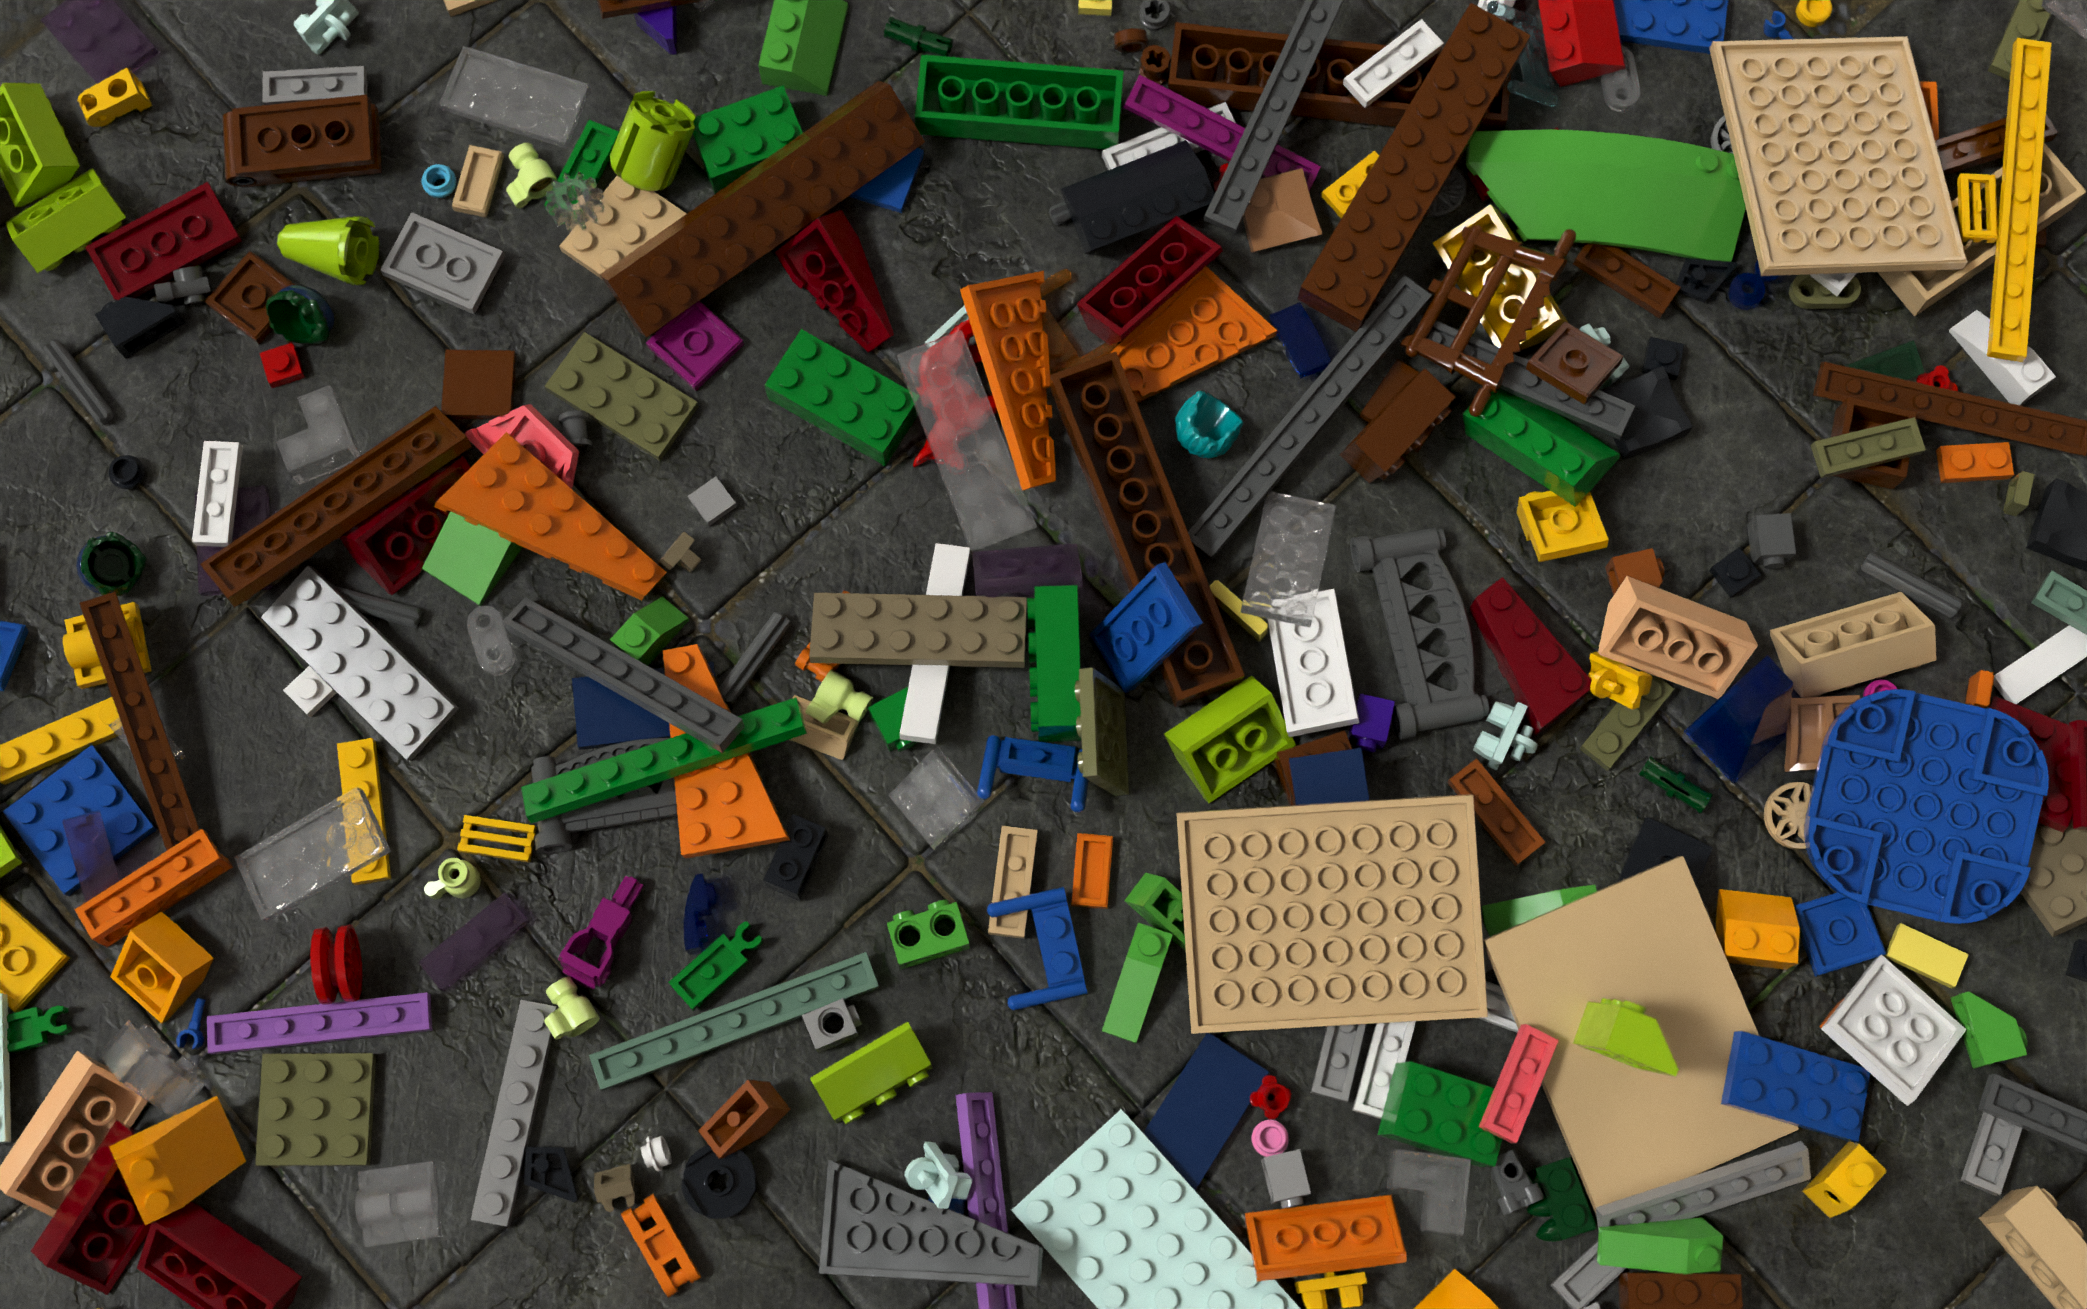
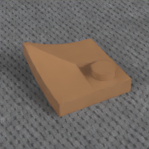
M1303 168L1260 180L1243 216L1251 252L1322 235Z
M1860 695L1789 698L1785 700V772L1817 769L1821 747L1828 728L1840 712L1854 701L1860 699Z

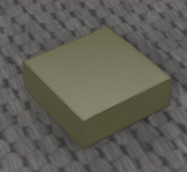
M2022 471L2009 482L2003 509L2004 514L2016 517L2028 507L2035 474Z

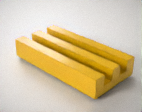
M1961 173L1957 178L1959 232L1962 242L1973 239V242L1980 243L1982 240H1987V243H1995L1998 239L1995 175ZM1969 182H1971L1973 230H1970ZM1980 183H1985L1987 231L1982 230Z
M464 815V826L460 833L461 841L457 847L459 852L530 863L537 830L535 825ZM472 826L525 833L527 838L472 831ZM470 839L523 846L525 848L523 853L469 845Z

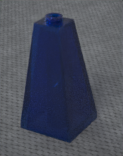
M1767 655L1684 732L1734 784L1786 738L1793 682Z

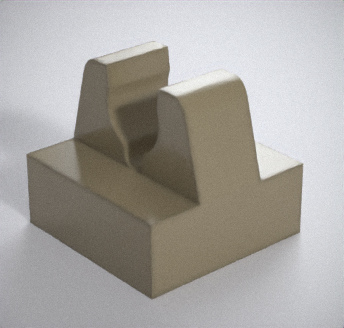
M683 532L658 562L668 570H671L678 564L691 573L700 563L701 559L689 549L695 540L686 532Z
M631 1163L594 1173L595 1196L597 1202H601L607 1212L614 1211V1198L624 1197L628 1207L634 1205L635 1176Z

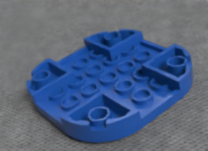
M1885 690L1854 701L1834 719L1828 728L1821 747L1804 824L1805 846L1815 871L1829 887L1850 900L1939 922L1972 923L1986 919L2003 907H2007L2018 896L2029 876L2031 867H2028L2034 836L2043 796H2047L2049 787L2048 767L2045 756L2030 736V731L2019 721L2001 711L1915 693L1916 691Z

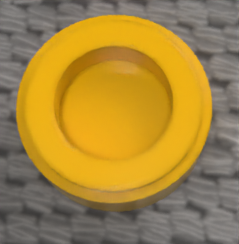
M1800 0L1796 7L1797 18L1808 27L1823 25L1832 12L1830 0Z

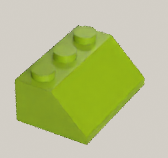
M3 83L0 87V176L15 207H22L66 185L80 165L41 84Z
M91 168L8 220L5 224L13 242L35 271L39 273L44 269L46 271L55 269L63 262V257L72 251L78 253L85 250V246L93 243L92 239L102 232L109 234L122 225L121 220L125 219L126 216L98 174Z
M1253 676L1248 677L1164 733L1177 761L1208 803H1211L1277 758V752L1296 746L1293 737H1289L1287 734L1285 720L1272 693Z
M1602 998L1600 1003L1587 1002L1573 1044L1643 1071L1676 1077L1679 1070L1657 1020L1644 1015L1645 1007L1626 1000L1624 1002L1616 999L1611 1001Z
M906 1022L810 1077V1080L834 1121L839 1123L843 1120L845 1125L862 1117L865 1114L863 1108L871 1103L876 1102L877 1106H880L896 1097L895 1090L902 1085L908 1083L909 1087H913L929 1077L927 1071L932 1069V1065L909 1022Z

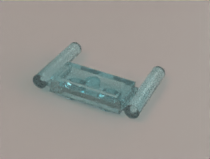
M1489 2L1487 5L1489 13L1513 22V26L1531 35L1519 59L1524 83L1518 80H1511L1507 86L1508 91L1550 107L1555 106L1558 97L1551 92V90L1555 89L1544 48V35L1539 28L1535 27L1537 18L1500 2Z

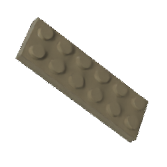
M814 593L810 662L1025 668L1027 597Z

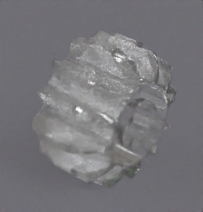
M578 172L575 178L571 179L569 174L564 173V181L561 183L553 180L552 186L554 190L546 191V199L549 202L546 206L549 215L554 216V223L558 227L565 224L567 230L572 232L575 226L579 225L582 230L586 231V222L590 221L597 224L598 217L596 213L604 212L605 207L603 202H601L604 194L602 189L596 188L597 183L592 177L585 180L584 175ZM578 200V203L572 204V201Z

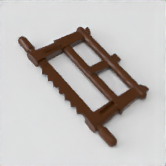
M1473 225L1471 229L1464 226L1462 230L1464 242L1443 281L1433 279L1428 292L1435 295L1414 334L1406 336L1400 343V346L1406 347V354L1409 357L1420 355L1447 369L1451 374L1456 371L1480 384L1482 388H1479L1469 407V413L1473 417H1478L1482 414L1492 395L1491 392H1498L1505 377L1504 370L1507 364L1514 363L1513 353L1520 352V342L1526 341V331L1532 329V320L1538 318V308L1544 307L1543 297L1550 296V284L1553 280L1556 281L1566 266L1567 259L1564 257L1567 256L1576 239L1574 230L1567 229L1563 232L1554 249V254L1551 255L1523 247V242H1516L1486 233L1481 225ZM1475 249L1498 257L1477 298L1455 288ZM1512 263L1537 273L1539 276L1490 365L1463 352ZM1447 300L1470 310L1450 348L1427 339Z

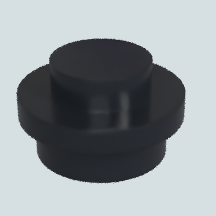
M123 455L111 462L108 474L111 482L116 487L129 490L137 487L143 481L145 468L138 458L132 455Z

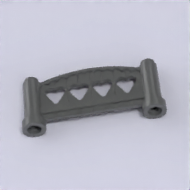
M1431 527L1372 539L1364 535L1353 537L1350 541L1351 557L1356 571H1373L1402 686L1405 703L1394 705L1392 713L1394 730L1399 740L1413 738L1416 736V732L1482 720L1484 716L1489 715V704L1486 696H1479L1477 693L1475 694L1474 690L1475 655L1467 612L1454 579L1439 554L1440 550L1446 548V538L1441 528ZM1416 564H1424L1428 568V575L1426 577L1431 581L1432 587L1429 590H1422L1400 580ZM1432 597L1437 603L1435 611L1440 615V622L1433 624L1408 613L1423 598ZM1440 630L1445 635L1443 644L1447 646L1449 654L1446 657H1440L1421 650L1417 646L1432 631ZM1447 663L1454 669L1452 678L1457 682V689L1449 691L1425 680L1441 664Z
M648 738L621 742L590 751L563 764L555 763V758L551 756L539 757L533 760L534 766L531 767L533 783L670 738ZM674 777L664 780L658 794H655L649 786H645L625 793L622 800L614 796L538 821L539 834L535 835L536 852L540 854H555L570 850L573 847L571 833L678 816Z

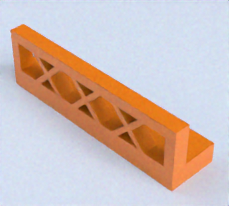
M200 829L74 910L91 939L105 947H109L128 935L131 929L158 913L164 912L233 866L228 858L218 852L208 833Z

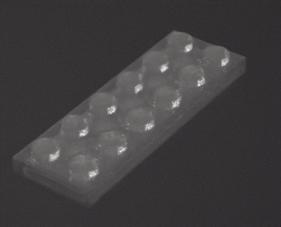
M962 330L897 354L896 359L971 552L1036 528L1037 525L1024 491H1022L1019 478Z

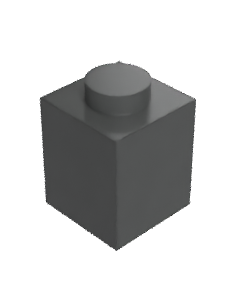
M1791 513L1755 515L1747 525L1753 565H1764L1765 569L1782 568L1796 554Z

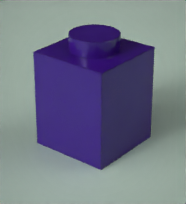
M1359 694L1356 706L1360 723L1351 725L1348 736L1349 742L1354 743L1355 748H1361L1362 751L1376 752V749H1383L1387 742L1395 701Z

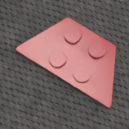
M531 404L523 405L506 415L494 418L484 425L465 432L468 440L483 454L507 432L571 489L573 488L579 450Z

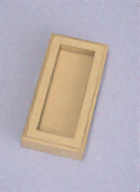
M469 145L452 203L454 211L487 218L504 159L502 151Z

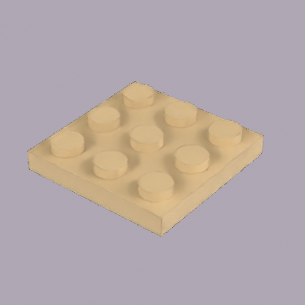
M617 175L559 247L567 256L601 278V273L687 213L656 192L637 189L624 182Z

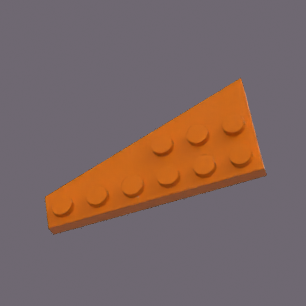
M1206 266L1133 330L1110 353L1117 352L1136 403H1139L1275 337L1277 330Z
M1044 271L972 284L960 289L1022 491L1056 481L1054 440L1049 436L1048 419L1053 418L1052 405L1047 404L1046 389L1050 386L1048 335L1043 331L1042 314L1046 313V300L1041 299L1040 284L1044 283Z
M507 432L434 506L444 512L449 510L464 517V521L475 526L480 524L498 532L500 537L548 559L553 557L568 564V568L579 573L584 571L602 579L604 584L641 601L667 573Z
M697 644L663 650L665 676L730 712L720 693L708 662ZM669 723L671 738L686 733ZM750 752L674 777L681 856L685 859L790 840L786 829L778 817L777 810L764 787Z

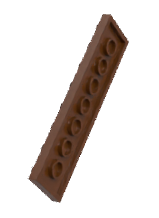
M434 406L200 565L235 608L242 602L252 598L254 594L273 581L280 579L286 572L304 560L311 558L317 551L332 541L339 539L345 532L363 520L370 518L376 511L392 500L399 498L417 483L430 477L432 473L442 466L458 458L472 445L467 436Z

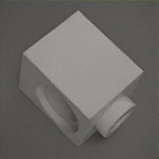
M843 998L802 1015L818 1053L859 1037L855 1028L862 1025L854 1004L847 1007ZM833 1015L844 1019L842 1030L836 1034L827 1033L824 1029L825 1021Z
M1300 1149L1261 1159L1271 1204L1280 1202L1282 1209L1304 1204L1302 1197L1308 1196L1311 1192Z

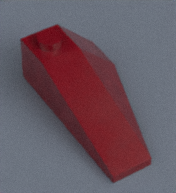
M842 210L816 219L775 252L791 280L800 289L806 288L817 299L815 303L822 310L828 309L839 319L840 327L867 352L873 351L894 335L860 239Z
M463 455L451 460L432 473L430 477L420 481L404 492L399 498L392 500L376 511L370 518L363 520L340 537L354 560L388 594L393 595L421 572L424 565L423 561L430 553L450 513L449 510L444 512L434 506L471 468Z

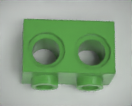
M941 900L927 906L928 911L914 914L913 910H908L892 916L894 921L888 922L887 926L900 970L970 949L957 902L949 904L948 900ZM941 919H949L955 924L954 931L948 936H941L934 930L936 923ZM908 929H913L920 934L919 942L910 947L903 945L900 942L901 934Z

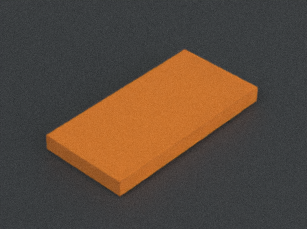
M1392 1195L1245 1213V1224L1257 1281L1407 1262V1253Z

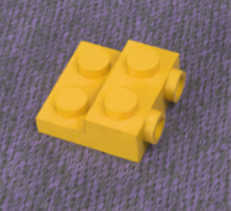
M1535 491L1519 497L1517 515L1526 540H1531L1539 562L1607 548L1609 539L1591 492L1576 507L1552 491Z

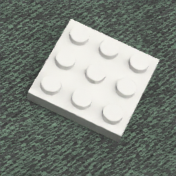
M1882 954L1873 960L1821 1028L1822 1031L1906 1106L1916 1100L1967 1030Z

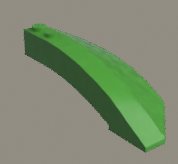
M1554 129L1477 131L1466 149L1467 168L1473 176L1478 174L1489 189L1487 194L1503 215L1506 212L1518 226L1519 229L1516 232L1524 242L1527 239L1559 241L1565 230L1572 229L1576 233L1574 242L1635 248L1684 258L1732 262L1746 209L1735 158L1732 153L1659 138Z

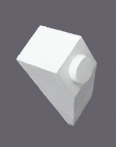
M1976 310L1950 328L1949 332L2007 401L2021 406L2042 391L2056 376L2029 346H2027V357L2022 362L1987 357L1990 319Z

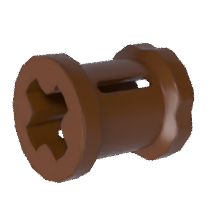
M1157 45L1148 46L1143 50L1140 59L1139 75L1161 86L1166 83L1169 77L1168 65L1171 57L1166 48Z

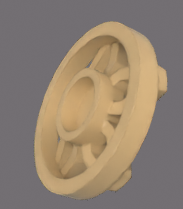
M1792 782L1780 786L1771 793L1764 807V822L1769 834L1776 842L1790 849H1806L1805 843H1795L1787 840V838L1794 835L1797 831L1798 836L1805 842L1804 824L1813 787L1808 783ZM1794 789L1791 800L1779 797L1782 792ZM1801 790L1804 791L1803 802L1799 801V795ZM1775 801L1784 803L1786 805L1785 808L1782 809ZM1772 809L1778 816H1782V820L1779 821L1777 827L1773 823ZM1784 826L1790 829V831L1781 835Z

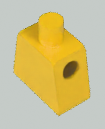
M1849 1141L1802 1192L1829 1218H1832L1852 1209L1885 1175L1887 1170L1863 1146ZM1827 1191L1833 1193L1837 1199L1831 1198Z

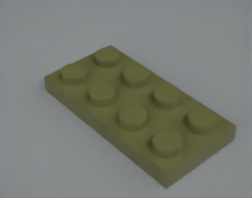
M583 332L544 386L547 392L578 411L588 412L592 420L658 461L662 460L699 407L698 402L585 332Z

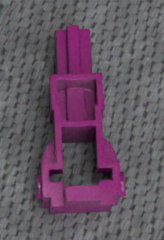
M625 876L611 900L602 898L587 928L576 932L561 951L558 960L561 966L564 967L562 973L570 976L573 981L586 988L595 989L597 985L601 987L602 984H605L611 974L614 958L613 949L619 939H622L632 922L629 910L643 889V884L633 877ZM593 937L604 941L607 947L597 964L599 968L580 959Z

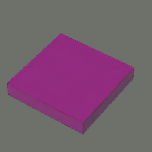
M698 301L665 324L646 342V345L693 390L697 391L744 345V342L702 302Z

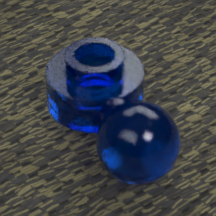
M1757 260L1754 266V274L1743 273L1733 279L1728 291L1731 303L1743 310L1755 308L1764 296V282L1774 281L1780 275L1761 276ZM1750 285L1754 292L1746 294L1742 291V286Z

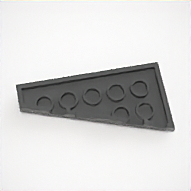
M828 1160L819 1274L1041 1286L1042 1247L953 1210L937 1208L935 1203Z

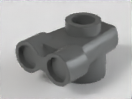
M201 266L186 267L173 271L175 278L173 283L154 284L158 303L172 304L179 300H183L184 305L199 304L205 301L204 295L211 294L208 279L203 277Z
M1514 1149L1498 1155L1496 1166L1491 1167V1177L1498 1186L1501 1198L1497 1199L1503 1215L1545 1198L1538 1182L1532 1183ZM1507 1164H1512L1515 1167L1517 1174L1514 1178H1509L1505 1175L1504 1168Z

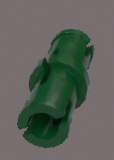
M894 17L888 19L889 23H886L884 29V38L911 46V50L916 52L922 50L936 56L949 57L947 52L950 53L954 41L952 38L928 31L926 26L920 24L914 26L897 20Z
M1652 756L1649 757L1638 774L1640 777H1644L1666 791L1665 795L1670 799L1674 796L1700 814L1712 797L1711 793L1704 791L1685 779L1686 774L1681 771L1677 774L1653 759Z

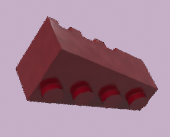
M1503 577L1474 599L1469 610L1488 648L1492 650L1503 678H1506L1515 695L1514 700L1516 703L1520 702L1528 706L1524 715L1529 726L1534 729L1532 735L1535 737L1586 697L1591 691L1590 685L1592 680Z

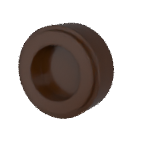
M1132 28L1115 33V49L1123 53L1143 50L1148 45L1147 32L1144 29Z

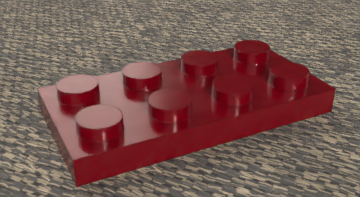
M206 182L85 246L114 300H120L125 296L137 298L154 289V284L165 283L173 279V271L197 266L240 243L242 240L212 187Z

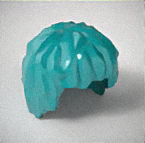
M1198 391L1188 398L1175 417L1178 441L1190 454L1201 458H1214L1224 455L1238 438L1244 423L1242 418L1228 405L1205 391Z

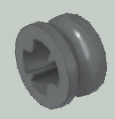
M1144 0L1140 5L1139 20L1146 29L1152 31L1164 28L1169 21L1170 7L1166 0ZM1156 8L1159 18H1151L1152 14H1149L1150 9Z

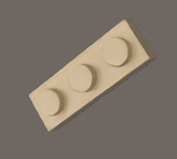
M1002 826L992 903L1030 895L1038 830ZM1028 910L994 918L990 917L988 935L1024 939Z

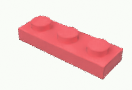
M1527 1024L1520 1026L1479 1128L1510 1143L1518 1142L1559 1040Z

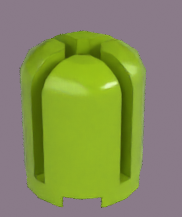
M641 91L634 95L610 154L613 171L627 184L645 191L663 190L672 184L695 129L693 122L696 116L689 107L675 99L674 104H671L665 100L654 98L655 91Z

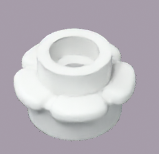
M648 1136L646 1138L647 1144L641 1147L644 1162L648 1168L654 1167L656 1171H661L664 1166L672 1163L669 1147L663 1136L656 1138Z

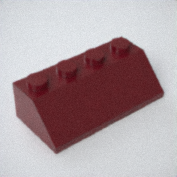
M1175 216L1077 303L1088 330L1108 345L1122 341L1223 252L1222 247L1178 216Z
M118 1120L115 1121L31 1250L46 1267L106 1295L113 1288L151 1226V1223L144 1224L109 1146L140 1131Z
M189 1202L184 1207L151 1223L137 1266L138 1270L195 1309H288L294 1300L302 1276L294 1272L291 1267L284 1265L266 1253L260 1246L253 1244L234 1231L232 1227L222 1223L206 1212L200 1205Z

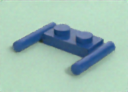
M989 736L986 742L977 795L981 799L990 798L996 768H1000L1001 773L1071 782V779H1074L1070 807L1074 812H1082L1085 808L1089 780L1083 777L1078 768V753L1082 752V749L1075 751L1076 747L1009 737L1001 740L998 736Z
M1064 887L990 903L987 907V913L992 918L1032 910L1048 988L1010 996L1007 1003L1011 1010L1087 994Z

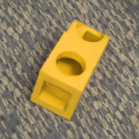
M128 68L86 89L78 96V102L88 125L92 127L108 125L116 117H120L136 108L141 112L152 106L142 81Z

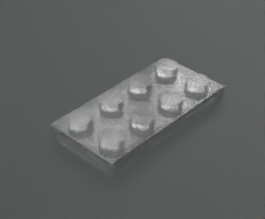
M463 46L439 106L443 111L568 149L591 89L587 83Z
M1270 491L1265 499L1240 613L1311 627L1336 505Z
M356 787L234 858L261 921L269 922L385 856L391 850L364 790Z

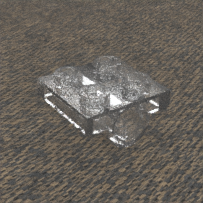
M940 748L933 749L888 795L933 850L941 847L950 836L968 825L978 814L977 809L985 802L978 797L974 788Z
M434 1161L358 1172L359 1190L356 1192L355 1207L359 1226L363 1229L364 1247L368 1248L442 1237L436 1164Z

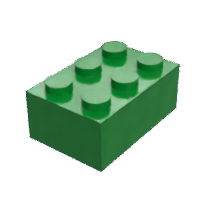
M782 85L696 116L693 122L695 129L692 137L716 194L803 132L786 90Z
M1411 1061L1396 1063L1377 1135L1477 1167H1495L1502 1138L1479 1128L1495 1088Z

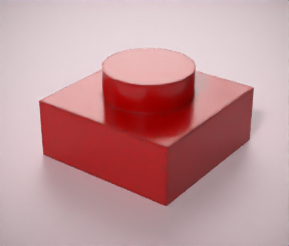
M293 342L259 353L268 383L272 388L305 378L298 351Z

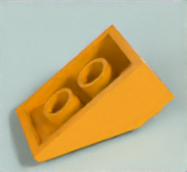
M217 1096L109 1146L145 1225L184 1207L246 1162Z

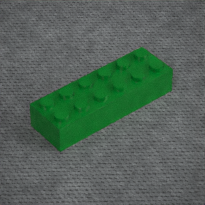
M921 55L915 125L921 135L1107 149L1118 145L1124 70Z

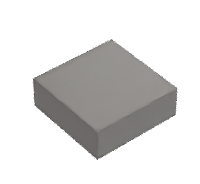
M716 476L688 495L689 501L708 526L737 507L736 502Z

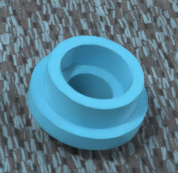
M431 165L422 176V186L425 192L435 198H443L450 195L456 187V176L445 165ZM438 179L445 180L440 186L434 185Z

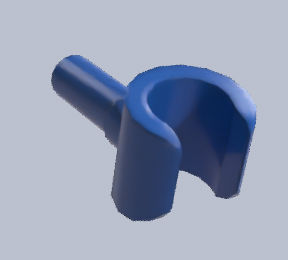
M1773 12L1772 21L1774 24L1765 19L1763 28L1766 36L1770 38L1779 37L1782 40L1794 39L1784 28L1786 18L1782 12Z
M196 998L188 1029L181 1031L177 1035L176 1044L179 1048L185 1047L186 1038L189 1034L194 1037L192 1050L198 1049L203 1045L204 1035L199 1029L206 1000Z

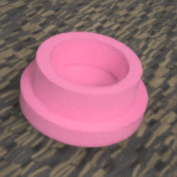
M1265 1120L1254 1128L1251 1141L1256 1152L1264 1157L1283 1153L1288 1145L1289 1136L1286 1128L1280 1122Z

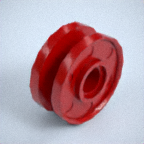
M352 925L338 927L335 941L328 927L315 929L311 939L310 963L312 981L318 1001L322 1005L333 1004L336 1001L339 988L341 996L346 1003L356 1002L360 998L363 978L361 950L355 928Z

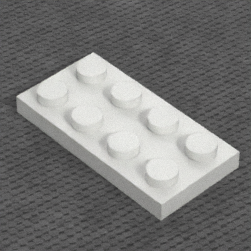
M1329 589L1265 603L1288 736L1293 737L1360 723L1335 590Z

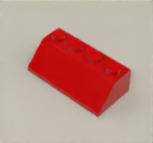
M1538 0L1549 70L1560 87L1626 69L1614 0Z

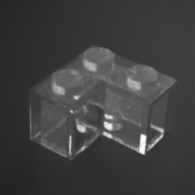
M331 385L297 398L309 428L276 441L286 469L298 485L345 467L362 455L341 399Z
M128 1020L98 1055L122 1084L171 1117L181 1113L205 1086V1083L196 1074L200 1068L183 1055L179 1060L170 1054L173 1049L160 1039L161 1035L149 1025L143 1023L141 1027H138Z
M1401 1149L1393 1150L1390 1153L1387 1189L1423 1194L1420 1232L1452 1237L1464 1235L1471 1159Z

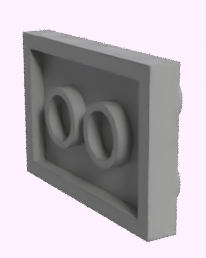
M411 212L380 271L385 277L475 315L505 255L502 250Z

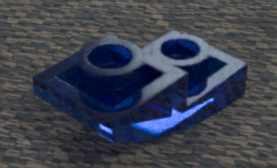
M1300 302L1269 315L1270 324L1277 330V336L1285 347L1286 357L1300 379L1325 369L1331 363V359L1317 330Z
M703 873L695 875L685 906L684 943L685 950L689 955L704 951L703 942H708L705 920L699 921L698 917L712 915L711 904L717 903L714 883H707Z

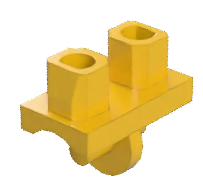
M1598 651L1590 653L1591 669L1588 677L1592 680L1590 685L1591 693L1598 698L1608 697L1630 709L1639 708L1641 696L1648 695L1650 692L1652 675L1601 656Z
M1334 1272L1324 1273V1278L1295 1282L1296 1294L1301 1293L1305 1309H1328L1325 1290L1338 1288L1341 1309L1363 1306L1362 1284H1366L1367 1281L1365 1272L1334 1276Z

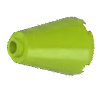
M353 216L288 224L280 231L277 238L278 248L285 258L350 285H364L367 282L363 280L366 274H373L379 257V239L377 236H372L370 228L375 227V225L367 217Z

